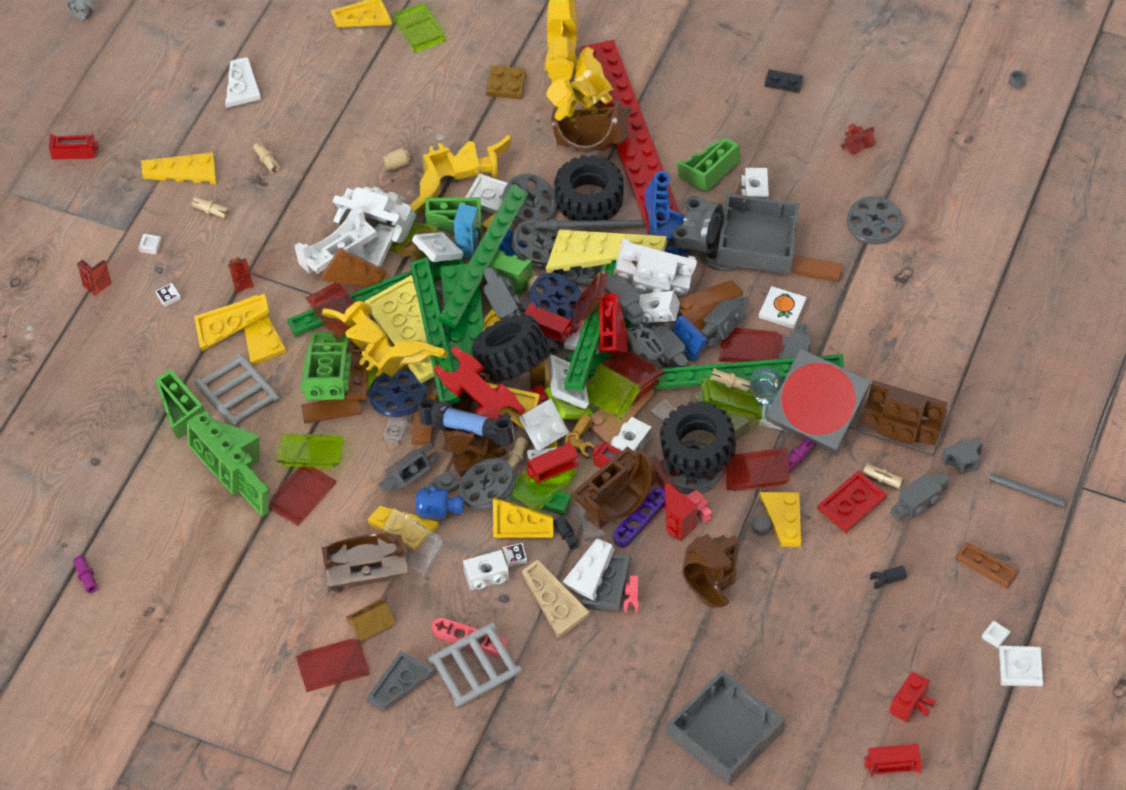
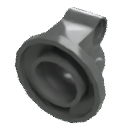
M691 196L686 200L687 213L683 225H678L673 230L675 245L679 249L689 248L710 254L715 249L721 234L724 208L720 203L703 200L699 196Z

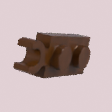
M494 442L491 447H487L484 456L469 450L462 453L461 456L453 457L452 463L461 477L472 466L483 460L492 459L495 456H504L506 449L498 450L497 448H500L501 445Z

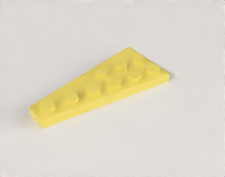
M559 230L546 266V272L553 273V270L557 269L567 271L570 270V267L575 266L585 268L612 263L611 260H617L623 238L628 239L629 243L664 252L667 237Z
M412 275L364 301L372 308L371 316L393 346L400 341L427 342ZM430 356L422 363L408 365L420 383L434 377Z

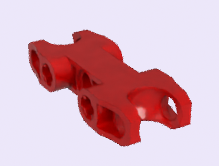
M456 346L451 349V352L459 360V369L452 373L446 372L438 365L433 369L443 385L456 397H459L465 391L480 405L474 411L477 415L497 420L500 419L499 412L503 408H511L520 415L526 411L516 396L503 384L500 383L493 389L479 376L484 367L474 357Z

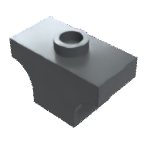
M980 438L946 447L943 449L942 461L944 465L954 466L960 475L978 470L980 461L978 455L981 454L983 443Z

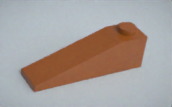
M730 280L687 295L679 300L680 305L675 321H677L678 317L684 315L701 332L706 326L704 318L721 301L726 299L734 300L742 296L743 291Z

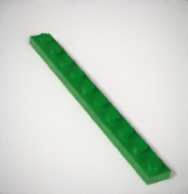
M513 184L511 185L438 321L455 329L484 276L485 269L491 263L528 192Z
M425 257L410 264L428 344L443 348L448 352L446 358L431 355L432 367L434 369L438 365L446 372L452 373L454 372L444 323L438 321L441 309L429 258ZM434 372L439 400L450 404L461 401L460 396L456 397L450 392Z
M462 259L430 262L434 281L441 279L440 267L464 264ZM412 270L288 318L287 323L296 337L337 321L339 319L323 315L322 310L330 309L345 315L346 310L355 302H364L411 275L413 278Z
M611 260L612 263L604 264L600 274L606 272L613 277L616 260ZM598 284L596 285L564 382L565 390L584 391L598 348L601 292Z
M843 354L818 356L844 369ZM795 358L651 369L652 388L656 390L722 384L710 380L711 375L719 377V375L712 373L714 368L728 374L734 373L736 377L750 380V382L782 380L786 378Z

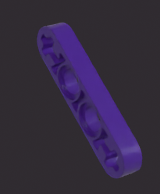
M653 489L641 506L629 515L614 531L613 542L617 547L624 548L630 545L664 507V489ZM660 496L662 497V500H661V499H657V500L655 501V497H657V498L660 497ZM643 508H649L652 512L646 515L643 514L641 510ZM637 521L640 525L633 528L629 526V523ZM626 534V539H619V536L623 537Z

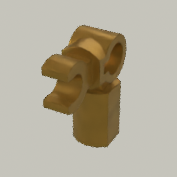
M583 413L572 429L573 432L566 435L565 443L567 444L569 439L577 452L581 451L582 455L589 459L590 454L585 451L588 448L594 450L595 446L589 442L584 443V440L580 437L585 435L594 420Z

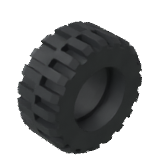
M581 155L580 158L574 157L570 159V162L564 163L562 168H559L554 180L557 208L564 216L567 215L568 219L572 221L609 220L622 207L624 178L620 169L610 160L606 161V158L601 156L598 158L596 155L589 157ZM583 185H596L603 190L597 194L586 195L577 192L575 189Z
M525 314L520 316L512 315V317H505L503 320L496 321L493 325L485 328V331L481 332L478 338H475L471 351L473 357L484 367L482 373L490 375L489 380L503 381L519 377L522 373H527L532 367L537 366L547 353L548 341L536 319Z
M694 401L688 402V405L684 406L682 404L677 407L678 410H672L669 413V418L666 417L664 419L663 426L660 429L663 456L670 468H675V472L678 474L685 473V477L692 478V476L703 478V475L710 477L714 475L713 472L717 471L719 473L724 469L723 465L727 466L735 454L736 438L730 416L725 414V410L721 407L717 409L715 404L709 403L707 405L705 401H699V403H694ZM696 430H705L716 436L710 445L701 449H690L680 443L684 436Z

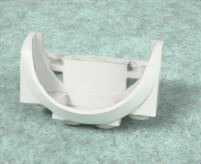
M374 186L373 188L364 187V189L356 187L354 190L347 188L345 195L342 197L335 195L332 201L339 208L333 220L335 223H343L350 211L359 207L364 211L365 217L387 223V220L393 222L392 225L395 226V231L391 240L397 243H402L407 238L417 214L410 205L403 203L398 198V194L390 191L385 193L382 189Z
M356 207L350 211L343 224L327 238L311 246L303 245L300 242L296 244L295 251L298 263L309 274L313 271L318 274L327 268L339 247L362 258L365 256L363 245L377 237V231L366 222L364 211Z
M623 238L617 255L613 277L617 275L623 276L639 294L674 291L677 297H685L689 290L691 276L695 270L697 260L693 256L686 258L629 243L628 239ZM632 261H637L636 267L632 263Z

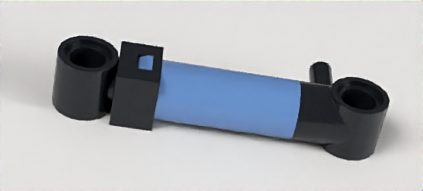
M423 399L418 403L419 419L423 425H432L433 428L441 430L449 427L468 433L472 431L476 435L495 439V442L499 445H509L514 441L513 423L508 413H505L500 419L496 420L453 409L450 403L440 401L437 404L434 399Z

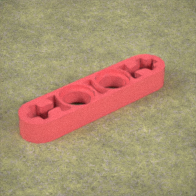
M437 618L432 623L433 635L451 643L462 639L455 637L454 634L457 631L465 632L464 637L479 630L445 618ZM441 626H444V629H441V631H438V628H440ZM488 634L483 636L484 642L480 646L484 653L494 657H501L497 649H494V644ZM498 636L507 650L506 640L503 637ZM468 644L467 646H465V647H467V648L472 649V647H471L470 644Z

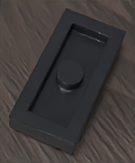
M769 69L765 80V87L799 93L803 76Z

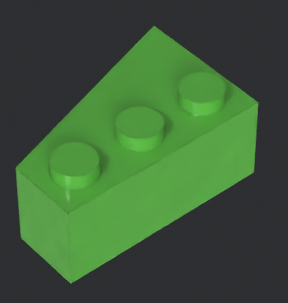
M723 138L707 146L705 151L699 154H692L691 158L684 162L682 160L678 161L679 178L707 192L741 160L739 144Z
M481 197L426 198L425 215L427 226L454 232V219L459 204L478 207V221L475 230H479V239L481 240Z
M497 250L488 268H495L501 276L510 278L514 284L513 290L515 294L521 296L528 289V280L532 278V260L522 261L516 255L509 257L505 255V252Z
M170 368L155 381L171 428L177 439L187 433V421L206 410Z

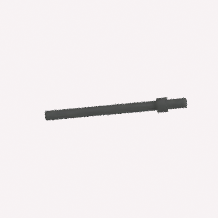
M549 219V221L534 222L535 229L549 228V230H557V228L644 227L643 220L557 221V219Z

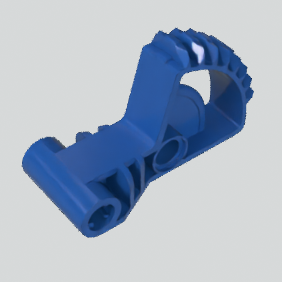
M658 171L644 192L649 219V235L666 236L668 241L674 238V228L678 225H683L685 215L670 210L668 192L670 176L665 171ZM675 246L665 248L664 252L682 256L689 251V248L679 249Z

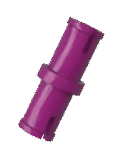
M805 438L797 448H793L790 455L780 464L782 469L789 464L784 470L785 472L790 473L799 462L805 459L804 456L814 448L813 442L808 444L811 441L809 438Z
M85 556L75 557L73 563L78 571L77 576L83 582L86 592H96L98 585L93 577L94 572L89 568Z

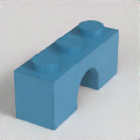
M459 204L454 219L455 245L464 252L463 258H472L480 242L479 230H475L478 221V207Z

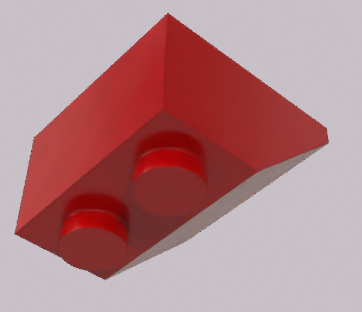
M668 483L665 485L664 497L666 531L671 537L682 541L696 528L698 505Z

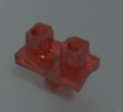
M850 124L848 126L849 131L845 132L848 138L844 139L841 147L843 150L847 149L851 155L861 151V147L858 144L860 142H863L866 149L873 147L876 143L873 137L875 132L873 126L863 130L862 126L857 127L855 124Z
M240 257L230 260L228 267L235 292L240 293L244 289L254 288L246 258L240 259Z

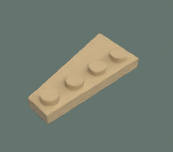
M538 559L522 570L524 579L558 639L589 617V611Z

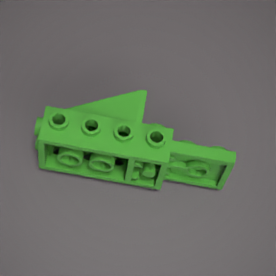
M346 332L311 333V341L308 345V353L305 354L304 372H302L301 393H305V400L345 399V395L349 392L348 382H350L349 373H351L350 364L352 362L351 353H348L350 338L346 336Z
M207 411L197 414L188 420V447L232 495L240 492L262 517L269 514V488L266 483H262L258 479L257 474L252 470V465L260 461L259 436L214 420Z

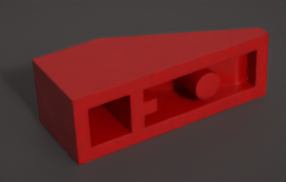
M617 293L600 295L599 351L608 354L628 353V334Z

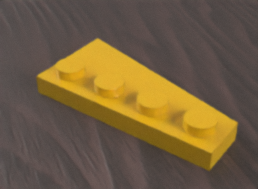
M213 152L141 161L143 179L164 181L175 179L177 182L193 180L194 183L208 181L210 184H216Z
M262 294L194 316L201 350L208 349L269 314L270 309L267 296Z
M268 315L244 327L252 366L286 353V349Z

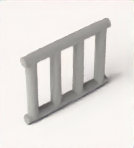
M241 353L236 355V359L205 378L195 380L198 388L234 427L239 425L238 422L270 402L280 400V397ZM240 364L246 369L245 372L214 391H211L207 386ZM251 376L257 382L224 404L217 398ZM261 389L268 394L235 416L228 411V409Z
M493 622L428 657L431 664L434 663L453 695L455 707L469 702L522 672L519 665H515L495 632L496 627ZM487 634L509 669L499 676L477 639ZM468 644L471 645L491 679L482 685H479L459 649ZM450 654L455 658L473 689L464 695L460 693L441 660Z

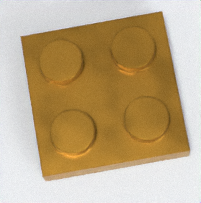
M491 65L486 96L521 99L526 68Z

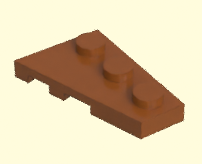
M339 247L320 278L322 281L369 287L382 282L387 272L375 264Z

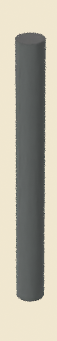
M991 473L989 478L990 481L1063 508L1066 504V500L997 474Z

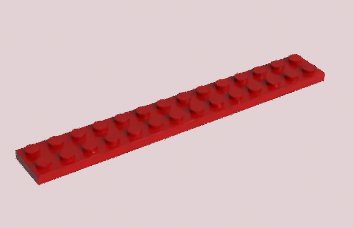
M614 39L580 46V52L586 47L594 49L593 57L601 64L604 77L613 88L609 92L612 100L607 104L600 100L601 108L615 107L614 103L621 101L622 107H631L632 113L626 120L629 134L622 143L615 144L649 235V219L644 192L656 172L664 171ZM668 184L669 208L680 213Z

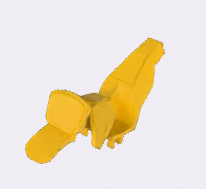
M549 0L548 52L544 71H548V76L552 79V83L563 77L569 81L573 76V71H576L577 57L575 49L578 25L575 0Z
M586 47L580 53L576 63L575 81L569 83L568 79L563 77L553 82L547 90V97L555 107H558L555 113V118L558 121L562 120L566 115L571 117L577 102L584 107L583 109L596 108L594 105L600 100L605 104L612 100L609 92L613 88L604 77L601 64L593 57L594 49Z
M507 135L499 143L487 147V157L477 158L475 143L472 141H468L455 157L450 152V149L444 148L441 143H438L440 149L437 151L433 150V147L430 146V153L423 155L424 176L420 181V196L410 204L412 210L419 214L425 209L426 198H436L440 194V180L445 176L463 179L479 175V173H491V178L495 179L498 176L497 158L510 148L512 137Z
M355 302L346 310L345 315L330 309L322 310L323 315L340 319L351 327L346 331V336L359 340V345L366 347L365 351H362L363 358L360 360V365L363 366L365 362L369 361L370 365L366 370L372 372L373 368L377 367L378 372L375 373L377 377H380L383 372L393 377L403 365L422 363L431 355L441 358L448 356V352L443 348L432 346L427 342L400 341L391 348L388 345L386 334L373 320H370L368 315L371 314L372 308L366 302Z

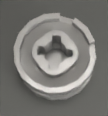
M91 0L67 1L69 11L79 19H85L88 13L94 11V5Z

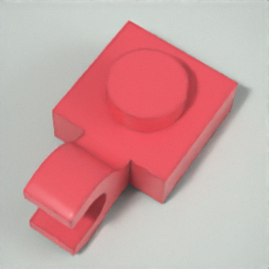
M695 490L688 494L686 497L698 505L697 514L702 521L706 523L712 520L709 516L712 514L708 508L709 503L701 493Z
M630 576V583H626V595H629V598L624 602V612H627L628 606L631 605L635 607V613L639 611L638 576Z

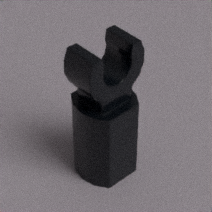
M559 516L553 520L554 527L562 540H566L570 550L577 548L576 542L578 540L565 516Z
M903 565L884 570L882 573L872 572L870 574V580H879L874 582V589L881 588L885 583L890 584L907 578Z

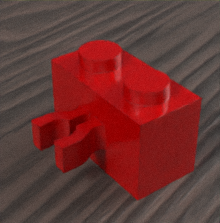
M911 671L891 701L889 713L908 723L916 709H919L923 715L928 717L930 709L924 705H929L933 708L936 703L931 698H925L930 680Z

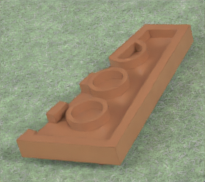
M640 380L590 417L594 421L589 430L602 442L606 441L610 445L613 437L618 436L622 425L628 422L631 417L635 418L638 412L644 409L655 396V391L646 382Z

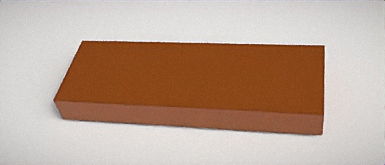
M793 254L790 273L839 282L843 264Z
M349 349L352 362L350 364L351 373H349L350 382H348V400H367L368 371L366 368L368 367V361L363 366L360 365V360L363 358L362 351H365V349Z
M426 394V399L429 398L436 401V394ZM417 410L414 414L411 444L425 445L431 442L433 427L432 425L420 423Z
M347 397L345 399L301 404L304 424L361 414L359 400H348Z
M965 542L955 558L1005 588L1009 587L1018 574V570L968 542Z

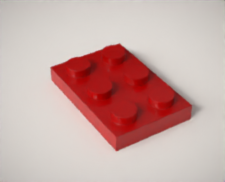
M857 471L820 502L817 509L847 533L887 498V494L861 472Z

